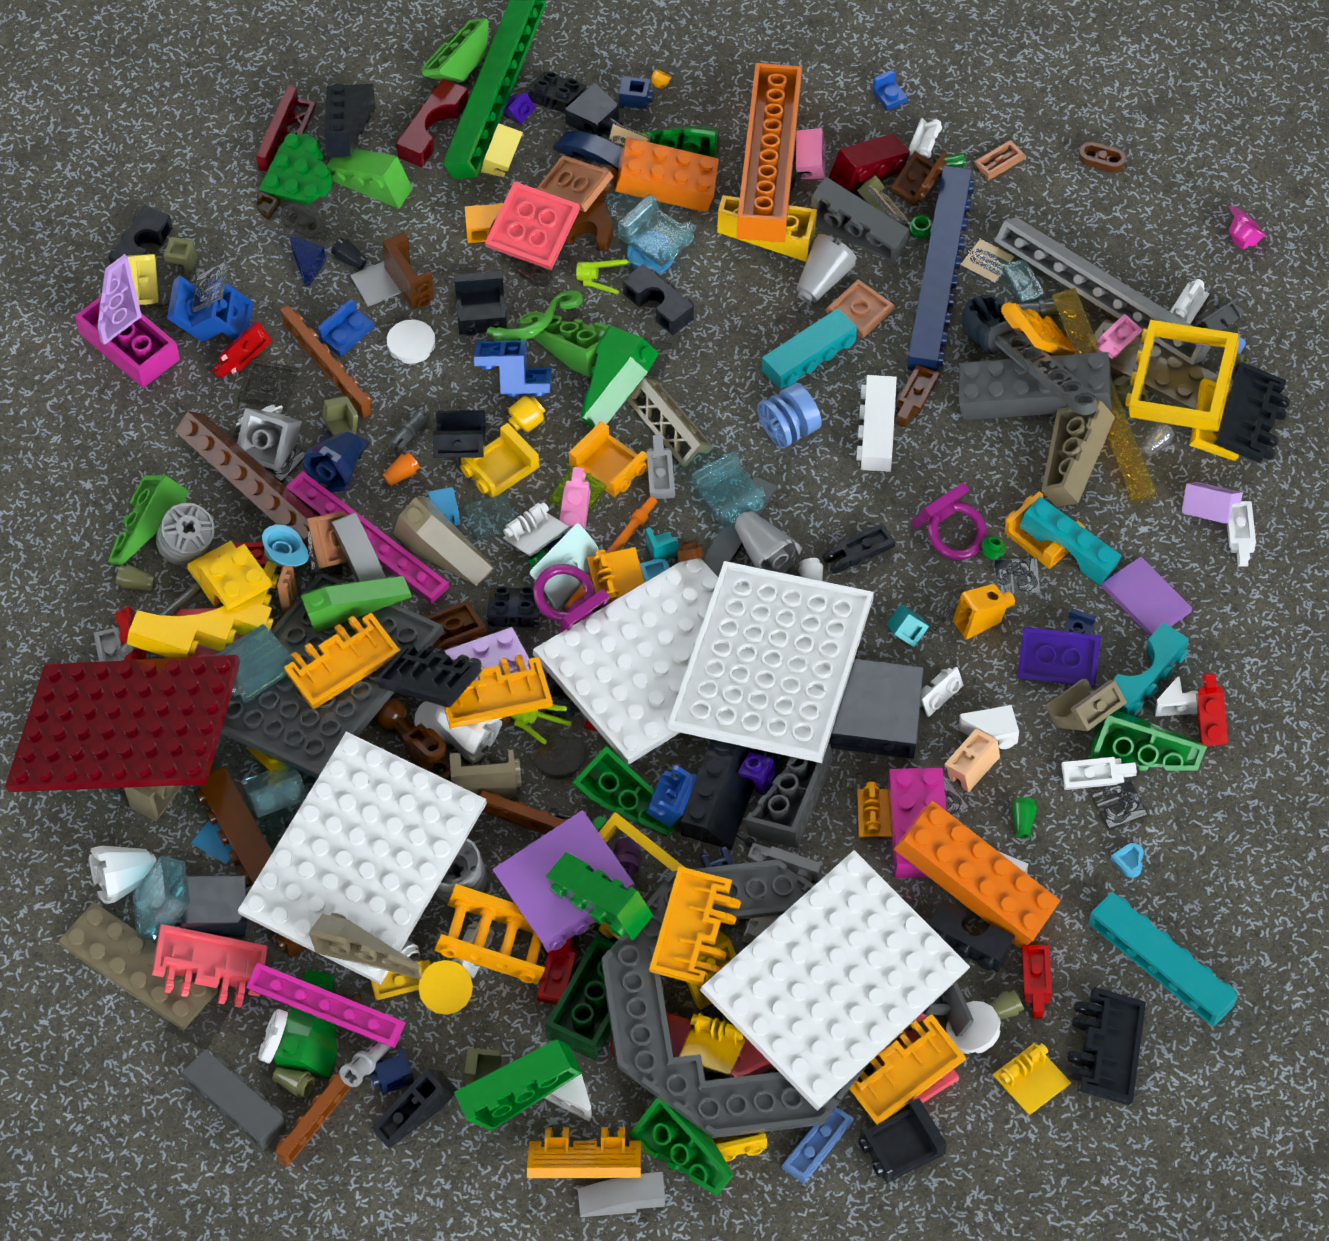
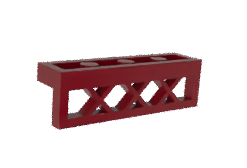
M287 86L256 155L258 169L261 171H268L276 152L280 148V143L284 142L285 137L290 134L287 129L288 125L297 122L300 128L291 133L296 135L304 134L314 112L316 102L298 98L296 87ZM297 105L308 107L307 112L300 115L296 114L295 109Z

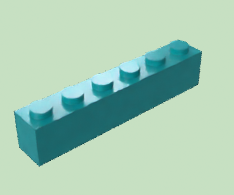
M1111 892L1091 912L1088 923L1091 927L1212 1027L1235 1006L1238 994L1235 993L1234 988L1230 984L1220 981L1214 976L1213 971L1208 966L1198 963L1187 949L1180 948L1165 931H1159L1153 926L1147 916L1139 914L1131 908L1125 898L1118 897Z

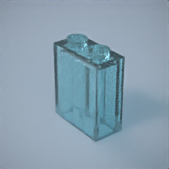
M264 623L214 655H238L240 665L232 695L234 697L238 695L244 703L287 676L284 667L294 662L290 652Z
M287 764L271 772L267 771L241 781L249 806L258 818L302 802L307 797L301 775L294 767Z
M160 856L132 894L138 938L157 941L160 925L174 926L190 905L185 861Z

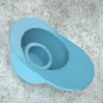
M273 525L264 530L262 542L268 561L276 563L280 567L284 565L299 566L308 561L309 552L302 538L294 529L285 525Z

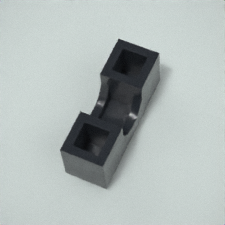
M144 206L141 212L135 215L130 228L122 234L119 244L111 250L109 254L110 263L112 264L124 254L126 256L147 255L146 249L140 247L145 243H155L161 246L173 229L170 215Z
M642 264L622 280L623 294L638 307H641L648 301H658L661 303L656 307V322L671 335L676 334L694 320V305L691 300L680 295L675 287L662 280L655 270H650L646 265Z
M942 899L928 925L960 957H969L977 961L981 968L999 972L1013 948L1015 935L993 924H990L987 931L982 935H969L962 928L965 924L967 911Z

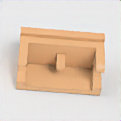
M976 728L944 764L950 780L954 782L958 778L961 781L962 788L969 793L1000 758L997 739Z

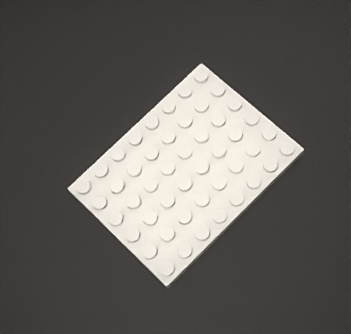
M701 558L680 561L591 614L586 619L574 624L571 629L564 630L533 649V656L540 658L544 669L627 765L680 733L668 730V722L718 580L716 574Z
M724 561L668 722V730L822 763L870 611L874 592Z
M346 732L239 907L238 913L314 952L315 949L309 935L311 928L322 913L327 915L338 913L400 952L486 806L487 801L485 798ZM322 955L380 985L389 972Z
M854 850L706 982L700 991L818 1111L953 985L970 966Z

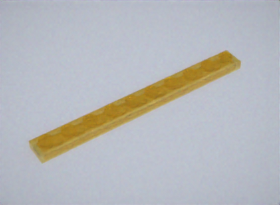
M1076 288L1052 295L1054 305L1073 353H1096L1099 347L1095 345L1097 341ZM1111 379L1112 410L1110 411L1115 416V419L1106 438L1132 504L1155 497L1156 490Z

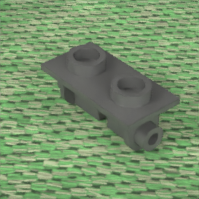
M1237 297L1232 301L1226 298L1216 305L1218 310L1211 313L1208 310L1197 317L1200 322L1194 325V327L1200 326V328L1221 331L1224 329L1220 322L1221 319L1226 327L1241 319L1244 311L1234 303L1240 298Z

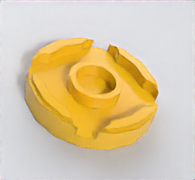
M441 960L434 962L424 970L421 979H419L418 991L421 1001L428 1009L438 1014L448 1015L460 1011L467 1005L472 996L473 984L471 976L465 967L455 961Z

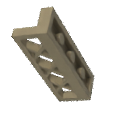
M643 377L626 400L655 435H663V444L670 448L672 455L682 466H687L698 452L709 453L714 446L657 380ZM642 391L646 394V405L640 406L636 401V398ZM658 408L660 410V422L652 420V409ZM666 425H672L675 428L674 439L667 438ZM681 442H687L691 447L685 456L680 453Z

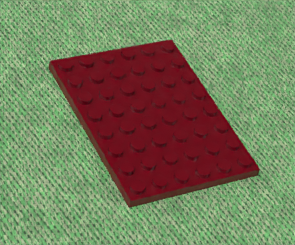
M238 655L44 664L5 787L8 792L207 784L240 665Z

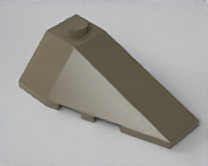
M415 497L399 515L393 534L412 553L475 586H479L495 568L428 497Z
M322 913L310 930L309 935L315 952L318 954L418 979L422 977V970L418 963L350 920H347L341 914L331 913V915Z

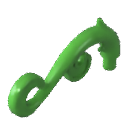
M573 290L561 292L550 302L545 313L530 312L520 318L522 328L504 329L502 327H489L487 335L493 337L495 341L534 338L550 324L558 303L563 310L576 308L582 304L583 296L580 292Z

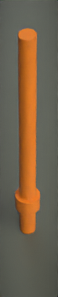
M650 496L640 509H636L630 517L631 521L606 553L621 550L637 528L644 525L649 518L648 514L658 503L654 497ZM582 584L564 605L565 609H568L580 598H584L585 593Z

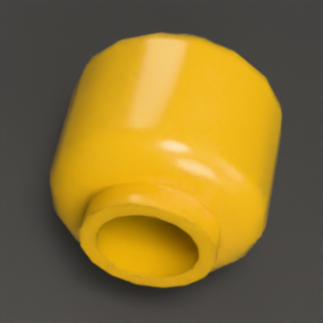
M523 396L508 409L511 416L508 421L516 431L521 428L524 432H530L544 420L543 413L545 410L534 396L531 398Z

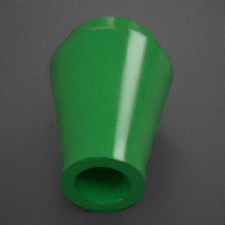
M1026 797L1014 799V804L1011 805L1015 837L1017 838L1031 837V830L1038 808L1035 805L1034 799Z

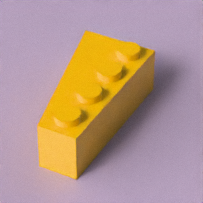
M722 196L718 209V233L733 238L737 237L739 197ZM789 205L785 243L739 240L806 262L815 234L817 209Z

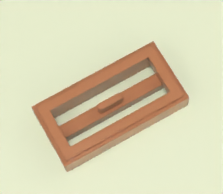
M1009 140L974 161L973 167L975 169L978 168L981 175L984 174L985 179L989 181L1024 160L1025 154ZM1012 149V151L1008 152L1007 154L1001 155L1007 150ZM996 158L995 161H993L992 163L988 164L987 166H984L985 163H987V162H989L990 160Z
M286 565L282 567L277 583L281 609L284 613L295 603V597L298 594L293 566Z

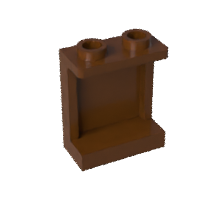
M401 232L384 240L385 270L397 285L412 310L417 307L427 306L434 300L432 274L430 271H427L417 276L410 267L409 238L405 232Z

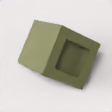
M170 237L163 255L164 260L183 265L185 275L187 276L191 275L197 260L194 241Z
M344 396L324 400L322 419L330 434L334 436L346 431L356 434L358 414L349 398Z
M468 1048L464 1071L466 1084H470L502 1067L501 1051Z

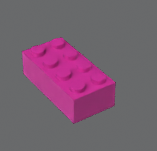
M101 296L75 315L79 334L142 388H145L180 360L176 342L142 313L141 318L105 345L101 342L98 331Z
M943 768L890 769L887 789L895 879L927 878L926 874L897 853L894 847L920 811L932 800L946 810Z

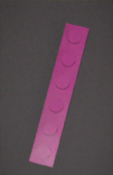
M258 962L246 986L247 989L394 1049L406 1024L402 1020Z

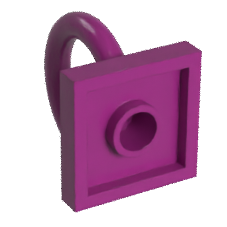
M964 482L925 507L910 521L916 529L929 521L928 535L932 545L941 555L952 560H965L975 556L982 549L981 543L987 535L986 524L981 514L971 505L959 502L969 491ZM955 512H962L968 515L976 526V539L969 548L964 550L949 548L942 542L938 533L939 523L949 518Z
M557 564L545 569L536 579L533 590L534 599L539 610L548 618L562 622L559 633L566 629H571L574 624L605 607L610 597L604 589L595 594L594 586L589 576L580 568L569 564ZM559 574L575 577L582 584L585 593L584 598L574 602L566 612L555 610L544 598L545 584L550 578Z

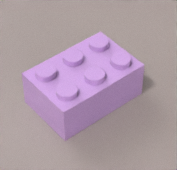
M512 627L444 650L446 655L451 657L452 661L462 654L470 659L473 657L479 659L482 663L481 669L498 666L499 659L505 657L509 664L510 673L518 672L515 665V655L521 654L526 670H529V657Z

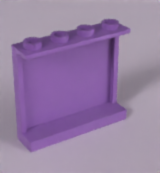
M583 810L492 869L497 880L516 904L547 953L560 949L568 939L574 935L584 933L589 928V925L595 922L589 916L588 911L585 909L582 912L577 910L570 904V899L565 896L561 899L549 889L551 884L545 876L565 852L588 863L594 872L599 869L612 881L616 878L623 882L624 887L628 890L630 887L636 889L630 876Z

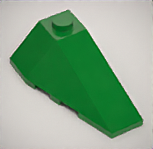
M608 326L597 345L595 352L598 354L596 364L592 367L590 374L592 375L590 389L586 391L580 416L592 429L600 421L605 424L610 421L648 373L659 354L642 337L613 326Z
M306 970L302 981L334 993L332 974ZM291 1007L280 1043L274 1055L276 1067L282 1066L288 1069L311 1073V1076L330 1079L338 1055L336 1025Z

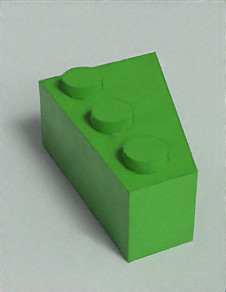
M354 149L351 156L332 157L326 165L335 183L398 209L413 189L398 157L394 155Z

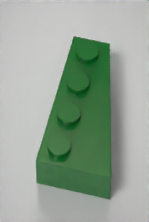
M567 852L563 854L545 876L551 884L549 889L561 899L564 896L570 899L569 902L573 907L581 912L585 909L589 912V916L600 925L605 922L609 925V929L620 938L625 935L633 941L653 917L652 912L638 890L632 887L628 890L624 887L623 882L616 878L612 881L599 869L594 872L588 863Z
M557 1039L545 1043L541 1048L466 1085L454 1093L466 1120L492 1131L581 1075L582 1071L570 1046Z

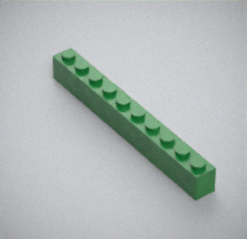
M510 0L508 2L451 145L444 158L443 165L453 179L478 177L498 123L501 120L507 101L547 3L545 0Z

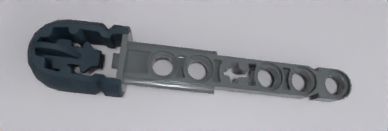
M980 295L967 302L962 310V327L965 333L990 355L1000 351L1006 353L1059 399L1069 404V407L1077 414L1089 415L1097 410L1096 395L1091 390L1083 388V384L1052 359L1044 350L1034 347L1023 331L1013 329L1001 312V308L1005 304L1003 301L992 295Z

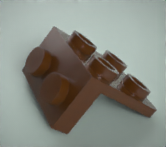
M914 151L889 191L911 205H914L917 199L922 201L947 164V161L944 160L947 153L943 151L934 164Z

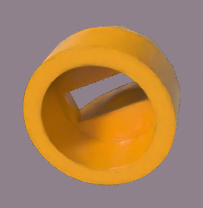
M655 69L651 82L654 87L662 89L669 84L671 76Z

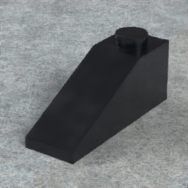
M426 1069L371 1128L387 1148H390L439 1112L455 1095L454 1092L457 1089L442 1071Z

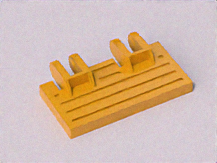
M1006 302L1003 304L1001 312L1013 329L1023 331L1034 347L1058 356L1078 354L1051 317L1046 316L1042 319L1036 311L1031 309H1024L1023 311L1016 303Z
M372 613L362 618L364 625L367 627L365 629L354 616L348 618L349 625L357 633L353 637H350L340 624L335 626L337 634L318 645L319 650L323 654L322 656L318 654L310 643L304 646L305 651L313 660L310 664L307 665L296 651L291 654L294 662L286 665L284 670L313 710L389 663L399 654L400 649Z
M515 655V665L518 670L516 673H510L509 664L505 657L499 659L498 666L481 669L482 672L477 676L478 681L474 680L450 708L444 707L449 728H457L552 707L553 701L540 658L528 659L529 670H526L522 655Z
M678 867L649 968L650 972L703 986L706 974L715 975L722 969L717 965L698 960L700 955L717 960H725L727 953L725 951L702 945V942L715 945L720 924L735 925L737 919L735 916L713 910L714 904L732 909L740 908L741 902L738 899L716 893L719 891L729 894L732 885L731 879Z
M932 1014L923 1020L929 1032L926 1033L915 1019L910 1026L921 1038L912 1044L903 1030L898 1037L906 1046V1049L904 1050L896 1040L878 1054L885 1065L881 1066L876 1058L872 1059L870 1063L876 1072L868 1077L863 1071L859 1076L863 1082L859 1083L856 1080L849 1089L876 1125L886 1121L966 1060L964 1054Z
M546 1127L545 1147H541V1141H529L527 1178H641V1141H629V1147H625V1127H619L617 1137H609L608 1127H601V1147H597V1141H573V1147H569V1127H563L561 1137H553L552 1127Z

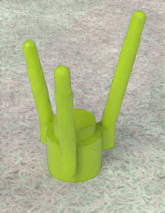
M627 259L600 262L579 261L576 269L577 280L583 281V286L619 294V290L593 282V279H598L599 268L629 265L630 262Z
M552 704V707L545 708L555 711H567V707ZM538 710L511 716L512 719L516 720L515 726L524 729L542 744H546L547 740L527 725L528 723H534L536 718L540 717L566 726H571L572 724L568 720Z

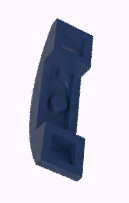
M569 131L553 145L554 150L572 158L578 153L601 164H609L618 172L623 148L605 138L586 132Z

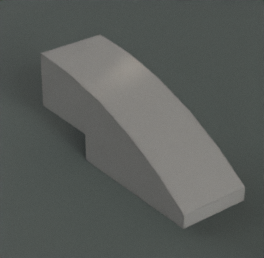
M353 512L331 522L348 566L352 569L356 581L386 578L357 514Z
M663 1172L641 1174V1178H615L579 1188L580 1217L636 1213V1209L665 1207Z

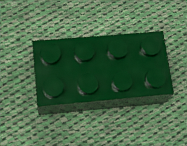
M597 935L545 1024L547 1039L551 1041L558 1039L568 1044L571 1050L595 1061L612 1032L601 960L606 952L615 944Z

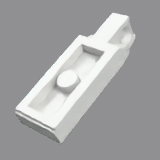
M1241 501L1240 503L1232 504L1230 520L1227 523L1228 541L1231 553H1237L1238 566H1248L1250 553L1255 551L1256 538L1252 502Z
M1115 757L1062 762L1061 764L1064 790L1117 785L1124 783V777L1136 776L1137 773L1136 763L1122 764L1121 759H1115Z

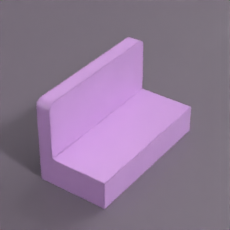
M1201 482L1186 483L1182 513L1221 523H1229L1232 504L1241 502L1243 492Z

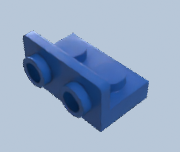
M350 299L345 304L340 305L332 316L321 322L318 327L319 340L341 357L374 328V322L356 310L355 301Z

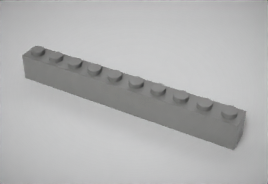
M1018 217L1005 220L995 239L996 243L1118 319L1126 314L1142 329H1148L1150 320L1192 326ZM1155 337L1154 340L1192 365L1203 361L1211 348L1210 345Z

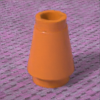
M407 452L405 455L401 454L382 474V477L391 487L417 474L416 471L420 466L415 458Z

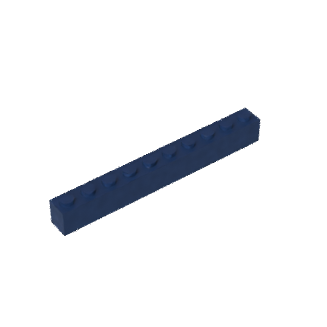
M945 166L942 171L908 355L907 370L913 371L916 365H920L937 372L938 365L943 366L945 351H941V346H946L948 332L944 331L945 326L950 327L952 312L947 311L948 307H953L955 293H952L951 289L956 288L958 282V274L954 272L955 269H960L962 255L958 254V250H963L965 236L961 235L962 231H967L969 218L964 216L965 212L970 213L972 198H968V194H973L975 180L971 179L972 170Z

